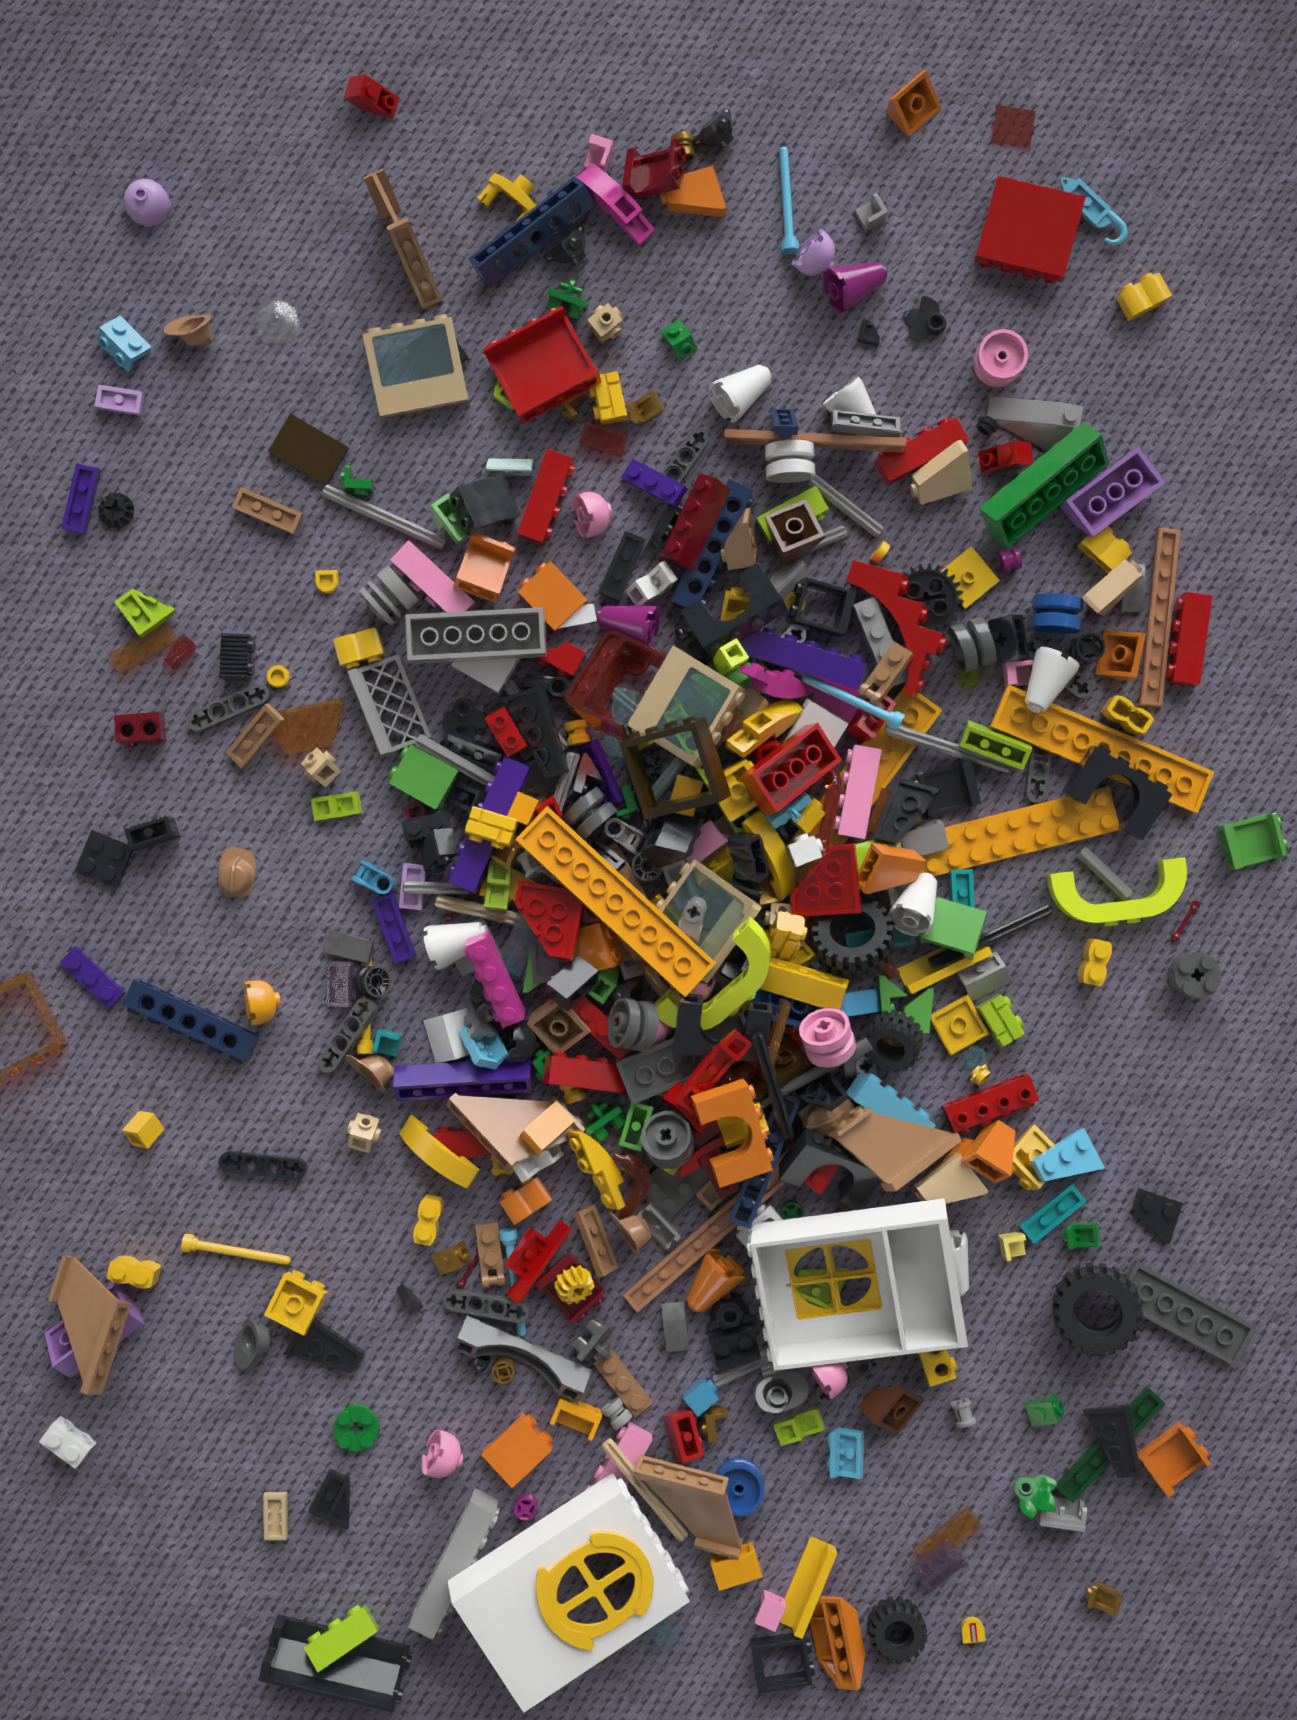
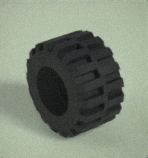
M892 1010L891 1013L883 1011L881 1015H875L874 1019L870 1021L864 1038L869 1040L873 1050L864 1054L865 1057H869L868 1062L871 1065L873 1063L876 1064L875 1068L879 1070L881 1068L885 1069L884 1072L887 1073L890 1070L894 1071V1073H899L900 1069L904 1072L909 1067L912 1068L919 1057L924 1040L920 1024L918 1022L914 1023L915 1018L912 1016L907 1017L905 1012L899 1014L897 1010ZM883 1037H894L901 1041L903 1046L889 1045L884 1041Z
M889 1596L887 1602L881 1599L879 1601L880 1606L874 1605L872 1607L873 1614L869 1613L867 1629L875 1652L878 1651V1655L882 1659L886 1656L887 1662L892 1663L893 1660H896L897 1664H902V1660H906V1663L911 1662L910 1658L914 1656L916 1659L919 1656L918 1651L923 1652L925 1648L923 1642H927V1628L922 1614L915 1604L912 1605L909 1599H906L904 1602L901 1596H897V1600H893V1597ZM902 1621L910 1625L908 1632L901 1638L892 1639L885 1635L886 1628L893 1622Z

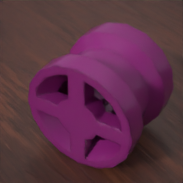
M1017 547L1012 548L1008 552H998V561L1002 573H1008L1011 569H1022V558Z
M523 1493L518 1496L514 1507V1513L518 1519L529 1521L534 1518L538 1506L535 1496L530 1493Z

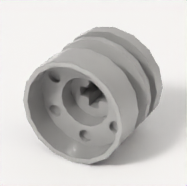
M386 565L376 574L381 582L379 586L370 580L367 582L374 591L369 594L363 586L359 591L365 603L378 618L391 626L395 622L388 615L390 612L393 611L400 618L401 614L397 606L400 604L409 610L419 599L397 574Z

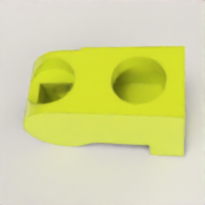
M736 638L720 647L713 661L717 670L724 675L739 667L749 657Z

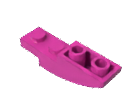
M592 163L577 177L578 180L585 184L591 198L604 213H609L637 246L655 231V228L641 213L642 208L616 181Z
M752 663L751 666L741 664L738 671L752 679L749 688L778 698H799L814 693L816 689L804 683L802 677L796 676L795 678L796 673L784 668L782 672L774 669L764 672L765 667Z

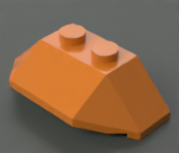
M821 1596L810 1619L817 1660L825 1672L835 1681L834 1684L838 1689L859 1690L865 1661V1650L857 1610L842 1597Z

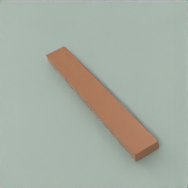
M725 429L724 435L728 444L768 445L769 443L783 440H806L814 443V448L906 452V438L798 433V435H792V438H780L779 435H775L774 431Z
M1157 528L1138 706L1163 707L1181 530Z

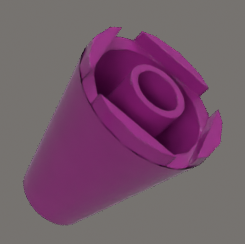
M879 262L830 267L827 269L828 271L823 273L822 283L825 295L829 293L833 300L829 301L830 306L834 311L841 313L882 286L887 278V270Z
M604 606L602 610H598L596 622L599 623L601 629L643 650L649 651L654 645L651 642L653 635L655 637L658 635L661 613L657 612L660 609L657 606Z

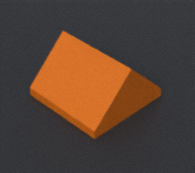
M926 70L921 71L891 97L886 113L907 137H910L942 109Z
M1104 631L1105 652L1097 662L1095 674L1127 682L1137 678L1146 634L1141 632Z

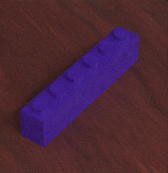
M763 627L762 631H755L739 642L748 656L857 690L859 689L867 664L862 662L863 657L850 654L849 658L841 656L842 651L829 647L828 651L819 649L820 644L807 640L806 644L797 642L798 637L785 634L783 638L775 635L776 630Z
M504 756L503 761L499 760L494 769V773H496L493 782L489 781L484 792L487 794L484 803H479L478 808L507 816L517 792H521L531 771L530 767ZM467 839L466 843H462L458 849L457 856H459L456 865L452 864L447 874L450 877L449 882L476 894L491 861L490 856L496 848L490 846L491 842L484 839L482 843Z
M529 1058L522 1063L504 1062L505 1060H503L496 1070L478 1067L472 1061L395 1066L393 1089L396 1102L450 1098L455 1093L458 1096L532 1093L531 1060Z

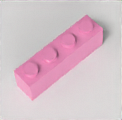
M409 540L390 559L394 564L392 569L400 577L406 575L411 580L408 584L417 592L422 590L427 595L425 600L434 608L438 605L443 610L442 613L471 611L476 606L473 599L464 591L454 588V582Z
M853 745L852 750L848 749L845 761L849 763L848 771L843 772L841 785H845L844 793L839 794L837 807H841L839 816H835L833 824L836 835L861 840L865 839L881 749Z
M628 1421L626 1426L620 1427L616 1435L618 1439L616 1445L633 1466L636 1467L639 1456H644L652 1442V1434ZM606 1453L605 1458L607 1460L604 1466H598L593 1476L596 1479L593 1485L614 1473L616 1478H622L627 1486L629 1480Z

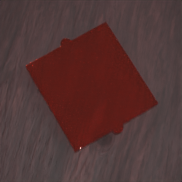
M997 105L995 120L992 122L994 127L991 142L1030 148L1032 132L1035 130L1033 125L1036 111Z

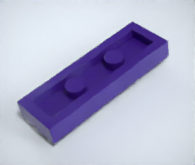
M632 459L621 476L622 480L675 508L688 490L682 483Z
M76 463L61 529L86 535L101 471L99 468Z
M598 738L578 747L581 756L583 753L589 755L603 779V783L599 787V790L605 795L602 804L611 802L613 805L624 801Z
M394 892L372 900L394 963L396 964L417 956Z
M77 946L60 962L68 972L108 1009H111L126 993Z

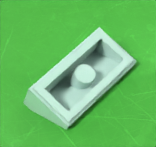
M488 459L486 470L489 475L532 476L533 460Z

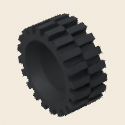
M864 896L861 899V913L815 916L814 926H812L815 956L817 955L818 963L820 965L823 964V969L827 973L832 969L833 975L839 977L842 974L849 981H851V976H856L857 981L863 980L864 974H867L869 978L875 976L874 970L877 969L879 972L884 970V963L889 964L891 954L893 955L894 953L893 925L890 915L887 916V910L884 907L879 909L877 901L873 900L870 904L868 897ZM848 924L866 925L874 931V936L868 943L855 948L841 946L832 939L835 930Z

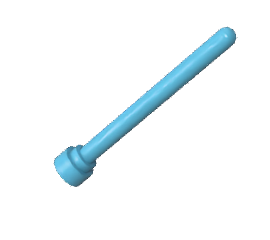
M781 147L779 157L785 237H783L781 242V252L783 254H795L799 251V241L793 233L788 149Z
M809 674L802 676L804 683L885 720L889 728L898 731L905 715L898 711L896 713L892 711L889 713Z
M516 1228L499 1230V1238L503 1245H505L507 1259L515 1249L514 1244L518 1238ZM508 1269L510 1285L512 1287L518 1275ZM519 1306L517 1310H514L518 1312V1316L523 1315L522 1307ZM525 1322L516 1323L517 1335L524 1337L526 1335Z

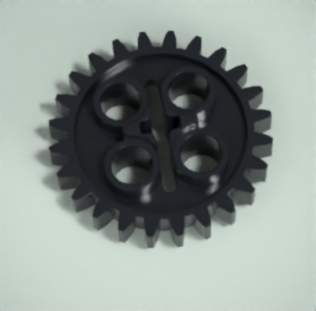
M931 563L928 564L927 569H923V566L919 564L918 571L910 567L911 574L908 575L905 572L903 574L908 576L909 588L916 586L920 589V593L916 597H911L908 593L903 594L902 597L913 601H922L925 595H928L929 599L947 595L945 599L930 601V605H927L926 608L928 610L925 623H921V627L934 631L938 629L941 633H944L943 626L946 625L949 628L951 626L950 620L958 621L954 614L962 613V609L957 607V605L964 604V600L958 599L959 596L963 595V591H956L961 585L960 582L953 583L955 575L948 577V569L940 572V565H937L935 570L932 569ZM933 582H940L943 587L939 592L930 590L929 587ZM937 604H944L947 610L943 614H937L934 612V607Z

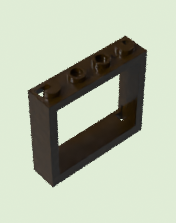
M689 716L682 719L683 722L678 724L676 720L663 724L664 728L660 729L655 725L644 729L645 733L641 734L637 730L626 734L627 738L619 742L645 820L718 803L731 796L705 716L695 719V716ZM691 730L711 791L657 804L637 744Z

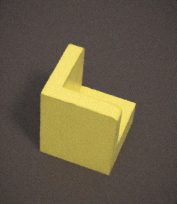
M1021 1231L998 1235L1002 1257L1007 1262L1012 1261L1011 1257L1026 1255L1024 1247L1026 1237Z

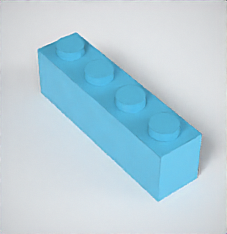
M861 1071L846 1091L850 1098L864 1108H872L874 1111L872 1113L931 1128L936 1126V1124L929 1120L931 1115L921 1108L918 1111L913 1109L915 1105L906 1097L899 1099L896 1096L899 1092L888 1084L885 1088L881 1086L882 1080L872 1073L867 1076Z

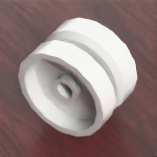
M783 440L766 445L765 459L770 462L766 466V480L775 483H794L815 478V464L809 461L815 455L814 443L806 440Z

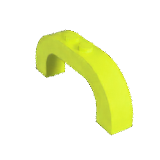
M1186 858L1158 860V885L1153 893L1142 899L1090 904L1077 893L1073 871L1046 874L1047 885L1050 895L1058 908L1073 919L1090 923L1104 922L1105 926L1119 925V920H1127V923L1141 922L1140 918L1154 916L1166 911L1178 900L1184 890L1187 879Z
M752 917L734 931L732 939L746 954L749 965L715 997L703 1003L700 1021L703 1030L718 1025L728 1016H734L739 1011L740 1005L744 1002L748 1003V1001L755 997L756 991L766 979L771 956L770 944L765 932ZM670 988L654 1005L657 1007L659 1019L675 1028L679 996Z

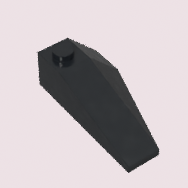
M812 1065L810 1068H808V1069L805 1070L804 1072H806V1071H808L809 1069L815 1067L816 1065ZM830 1072L789 1094L831 1112L850 1098Z

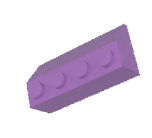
M1137 447L1068 498L1060 507L1075 526L1093 537L1165 484V481L1140 448Z
M113 1282L107 1289L119 1301L132 1303L122 1332L121 1341L144 1323L140 1309L122 1284ZM62 1320L44 1334L52 1367L71 1378L79 1372V1368L64 1321Z

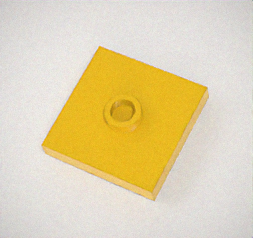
M972 546L940 571L943 572L945 569H948V577L955 575L953 583L960 582L961 585L956 591H963V595L958 597V599L964 600V604L960 605L963 610L1000 581Z
M968 994L931 1014L930 1022L950 1056L990 1034Z

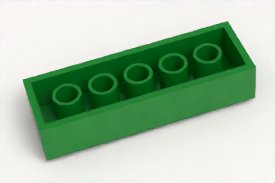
M1085 422L1081 423L1008 485L1004 486L996 495L987 500L979 509L990 537L1005 549L1009 548L1107 467L1110 463L1102 434Z

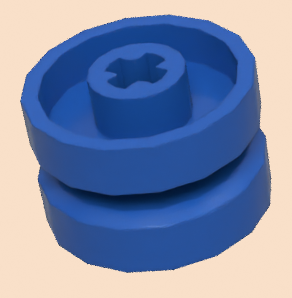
M1046 593L1034 595L1032 608L1039 613L1031 616L1030 628L1039 632L1055 634L1079 633L1082 620L1075 615L1083 611L1084 600L1081 597L1068 594Z
M733 1457L725 1460L718 1467L716 1475L729 1478L726 1493L732 1514L734 1516L750 1514L760 1506L764 1497V1480L761 1470L752 1460L745 1457Z

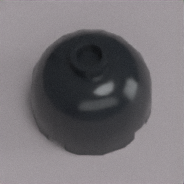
M521 1020L505 1027L504 1031L507 1034L506 1039H502V1042L508 1052V1056L504 1059V1062H525L532 1057L534 1050L539 1049L540 1038L527 1025V1020Z

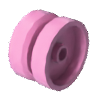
M1001 329L988 334L977 349L973 360L974 371L980 381L993 387L1007 386L1013 382L1027 363V345L1020 335L1011 330Z
M825 1008L816 1010L809 1014L799 1027L806 1055L810 1062L818 1067L829 1068L839 1066L854 1054L856 1042L851 1031L849 1019L844 1012L838 1009Z

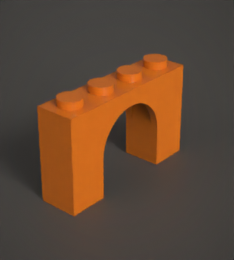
M744 1079L691 1096L696 1116L701 1125L728 1116L739 1117L747 1123V1136L740 1147L709 1159L715 1180L720 1188L772 1171L770 1162L774 1161L770 1148H766L765 1145L768 1137L764 1127H760L759 1120L762 1119L759 1107L754 1106L753 1103L756 1095L753 1086L748 1085Z

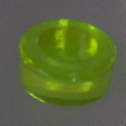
M974 670L964 674L960 671L957 675L958 685L965 690L974 689L980 683L979 672Z

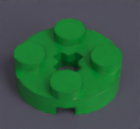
M349 1405L339 1413L334 1422V1436L341 1448H346L350 1451H363L371 1447L376 1440L380 1430L379 1419L366 1405ZM354 1422H358V1425L363 1427V1430H359V1433L351 1430Z

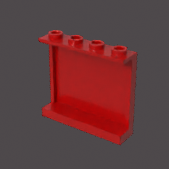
M998 175L974 261L979 262L978 265L981 267L991 268V266H995L1005 273H1013L1015 271L1022 273V276L1026 278L1040 277L1050 284L1061 283L1065 275L1086 196Z
M562 306L549 310L546 315L539 319L530 320L526 326L510 331L502 339L492 341L483 348L489 364L522 425L602 382L596 366L591 362Z

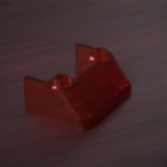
M618 631L606 632L567 690L565 699L568 706L596 730L619 741L626 739L621 724L614 722L612 713L605 709L604 706L625 673L640 676L647 671L650 665L660 669L666 654Z

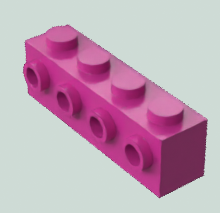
M489 930L467 939L466 948L464 949L465 956L475 966V969H473L477 981H481L485 988L483 989V994L486 1001H491L494 1007L492 1013L496 1022L500 1021L504 1028L524 1020L526 1010Z

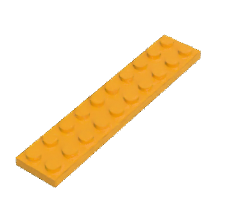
M905 684L893 700L896 702V705L892 712L896 713L898 711L905 715L901 724L902 727L925 734L942 712V709L919 693L917 698L904 694ZM886 721L874 739L863 742L860 745L882 750L872 805L917 746V744L884 734ZM849 763L845 765L819 802L823 805L822 810L826 814L808 833V837L815 836V839H820L824 849L821 852L822 857L832 845L844 844L849 838L836 835V830L833 829L835 816H839L841 807H837L839 794L844 793L845 785H841L844 771H848ZM798 829L786 846L794 843L793 838L806 833ZM821 858L794 867L796 882L800 884Z
M1006 685L990 724L991 728L1076 764L1081 762L1090 746L1098 747L1099 744L1111 750L1110 755L1117 759L1120 756L1130 762V768L1135 771L1139 768L1148 773L1149 780L1154 783L1158 780L1167 785V791L1173 794L1168 801L1169 803L1192 813H1198L1214 771L1051 703L1046 711H1040V713L1033 712L1027 708L1028 705L1025 703L1027 692L1011 685ZM1121 775L1108 776L1132 787L1130 782Z
M1110 787L1096 789L1086 805L1068 796L944 827L949 848L922 855L921 857L926 862L921 873L937 876L949 873V870H961L1120 830Z
M548 806L515 839L519 845L684 997L692 991L716 964Z

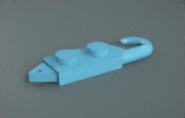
M1060 177L1059 181L1062 191L1086 196L1081 216L1098 229L1112 223L1119 230L1120 235L1117 239L1105 238L1104 241L1113 246L1124 242L1128 233L1127 226L1111 210L1112 208L1080 178L1074 180Z

